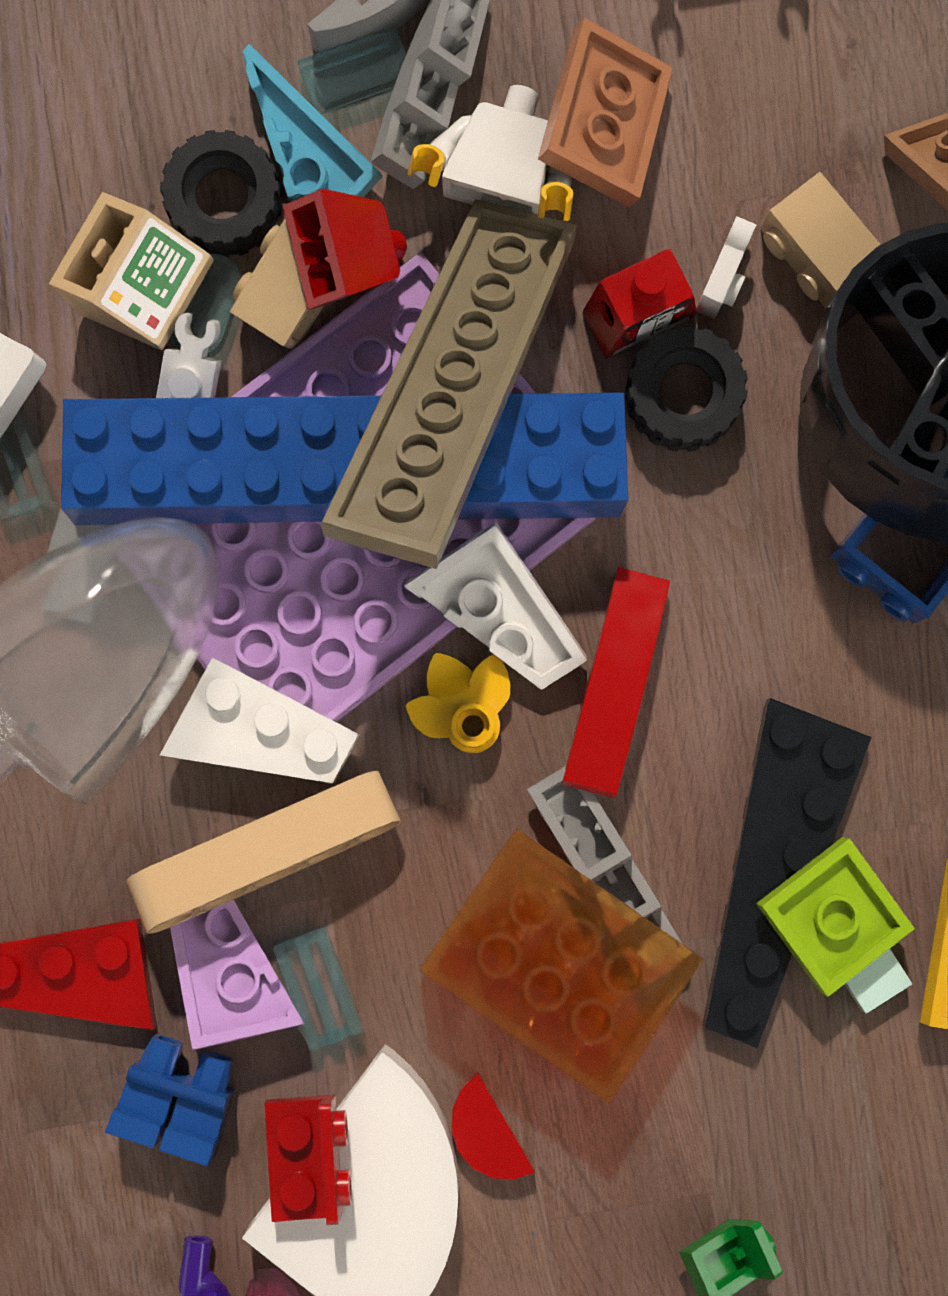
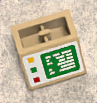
M102 192L51 278L49 285L77 314L163 351L175 330L178 317L184 314L214 259L209 253L148 210Z

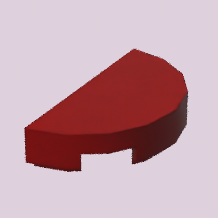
M477 1071L461 1086L452 1107L451 1132L459 1154L474 1170L492 1179L516 1180L535 1173L534 1166L480 1073Z

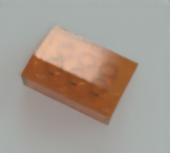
M516 828L418 969L610 1104L703 961V958Z

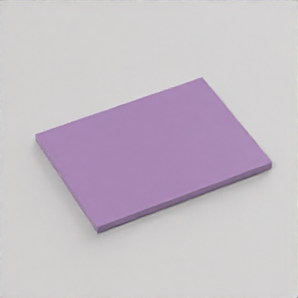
M422 252L418 253L400 267L399 278L371 289L232 397L382 395L438 279L439 273ZM519 373L511 394H536ZM596 518L457 520L442 557L496 522L530 571ZM322 522L118 525L111 544V549L205 670L211 659L214 658L336 723L458 628L444 617V613L424 598L417 597L404 587L407 580L427 568V566L324 537Z

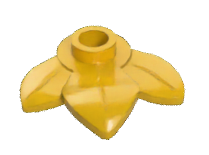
M435 653L432 656L427 671L429 695L413 699L406 704L410 720L415 728L427 737L449 738L456 748L466 753L483 752L495 743L500 732L498 713L510 697L511 685L508 671L503 661L494 654L484 659L472 672L468 666L459 660L442 653ZM476 716L482 720L484 728L481 734L471 737L464 733L462 725L466 718Z

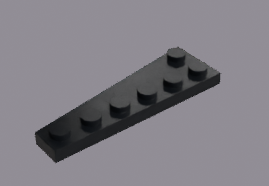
M772 698L766 700L763 708L752 765L754 766L749 795L746 797L741 837L732 869L734 873L728 904L725 905L721 926V940L716 952L702 1024L709 1030L757 1049L792 953L756 903L833 844L872 738Z

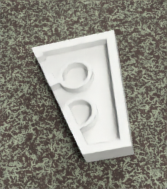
M496 522L443 556L437 569L427 567L404 584L405 588L417 597L424 598L444 613L445 618L457 627L464 628L488 646L490 652L541 690L587 661V655Z

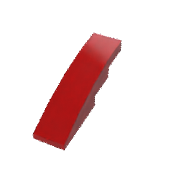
M618 567L589 678L584 690L562 785L616 798L648 678L670 580Z

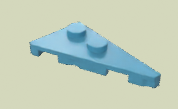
M248 44L242 51L245 56V70L251 88L256 94L264 118L263 124L275 160L280 166L283 184L291 202L319 189H328L364 197L383 177L381 173Z

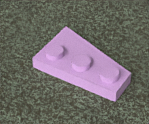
M234 900L170 927L192 1050L305 1025Z

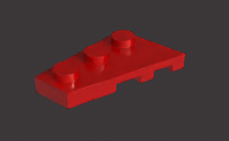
M141 918L0 943V1007L149 1030L156 1029L157 1021Z

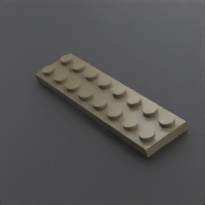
M475 199L322 520L324 537L437 569L575 242L576 224L548 217L542 219L538 218L537 214Z

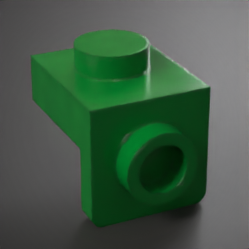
M728 1219L679 1251L698 1296H732L757 1278L775 1280L783 1274L776 1257L775 1242L759 1221Z

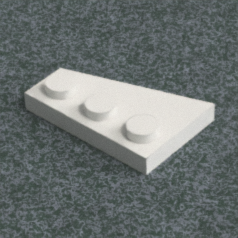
M212 658L160 756L335 783L360 735Z

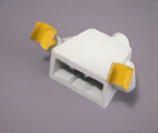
M522 85L510 86L504 107L486 102L479 103L472 116L460 117L430 144L417 145L413 149L407 175L412 177L413 173L417 171L427 172L430 174L428 185L436 187L441 171L444 170L442 175L443 197L473 205L475 199L537 214L538 218L544 219L546 211L558 210L564 214L563 221L570 220L573 201L572 178L538 160L548 120L534 116L539 94L529 87Z

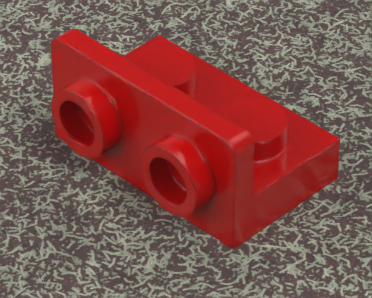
M335 1094L266 1100L264 1109L271 1222L326 1218V1225H338L343 1213V1207L352 1206L350 1169L340 1170L339 1147L348 1146L346 1110L336 1111Z

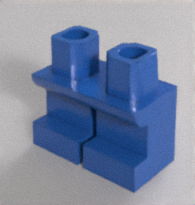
M156 1034L150 1040L141 1059L129 1067L126 1076L127 1082L117 1108L111 1114L105 1133L150 1148H154L162 1140L159 1151L208 1166L217 1154L235 1090L228 1087L231 1080L233 1058L205 1050L201 1054L194 1076L176 1070L184 1043L171 1037Z

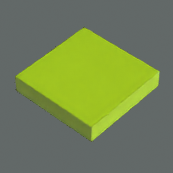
M845 837L840 838L756 903L819 992L827 997L915 929L851 839Z

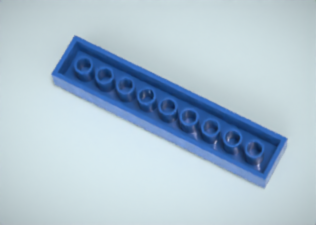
M624 393L510 394L457 520L620 517L629 501ZM382 395L63 399L61 509L74 525L322 522Z

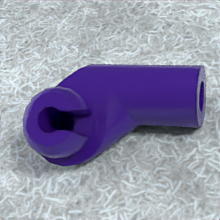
M193 1235L187 1236L184 1239L178 1284L181 1296H231L226 1286L209 1269L213 1240L209 1237Z

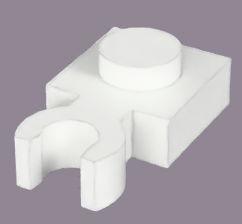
M736 216L696 308V312L715 319L722 303L733 306L745 279V276L736 273L756 224Z
M184 313L178 317L175 324V334L181 344V348L169 347L164 350L156 398L215 397L222 360L207 357L208 348L219 339L221 326L218 320L208 321L205 336L198 338L191 332L192 314Z

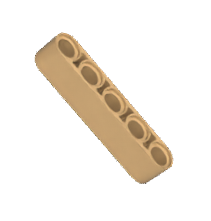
M371 771L142 869L126 879V884L146 933H157L377 837L399 825L401 819L379 771Z

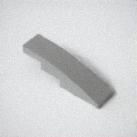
M430 0L415 32L387 105L370 163L412 189L423 183L427 172L417 171L413 173L412 177L407 175L413 149L417 145L430 144L436 137L448 129L458 86L469 79L472 74L490 0Z
M565 767L528 788L527 792L642 986L645 987L688 961L691 956L662 911L660 903L634 863L631 853L594 793L562 785Z

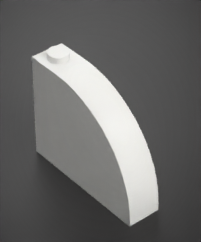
M385 1044L336 1109V1111L346 1110L348 1146L339 1147L340 1170L350 1169L352 1181V1206L343 1207L339 1224L326 1225V1218L271 1222L269 1198L249 1224L242 1237L243 1240L314 1296H430L444 1270L453 1244L457 1223L459 1179L454 1143L447 1121L436 1098L424 1080L410 1064Z

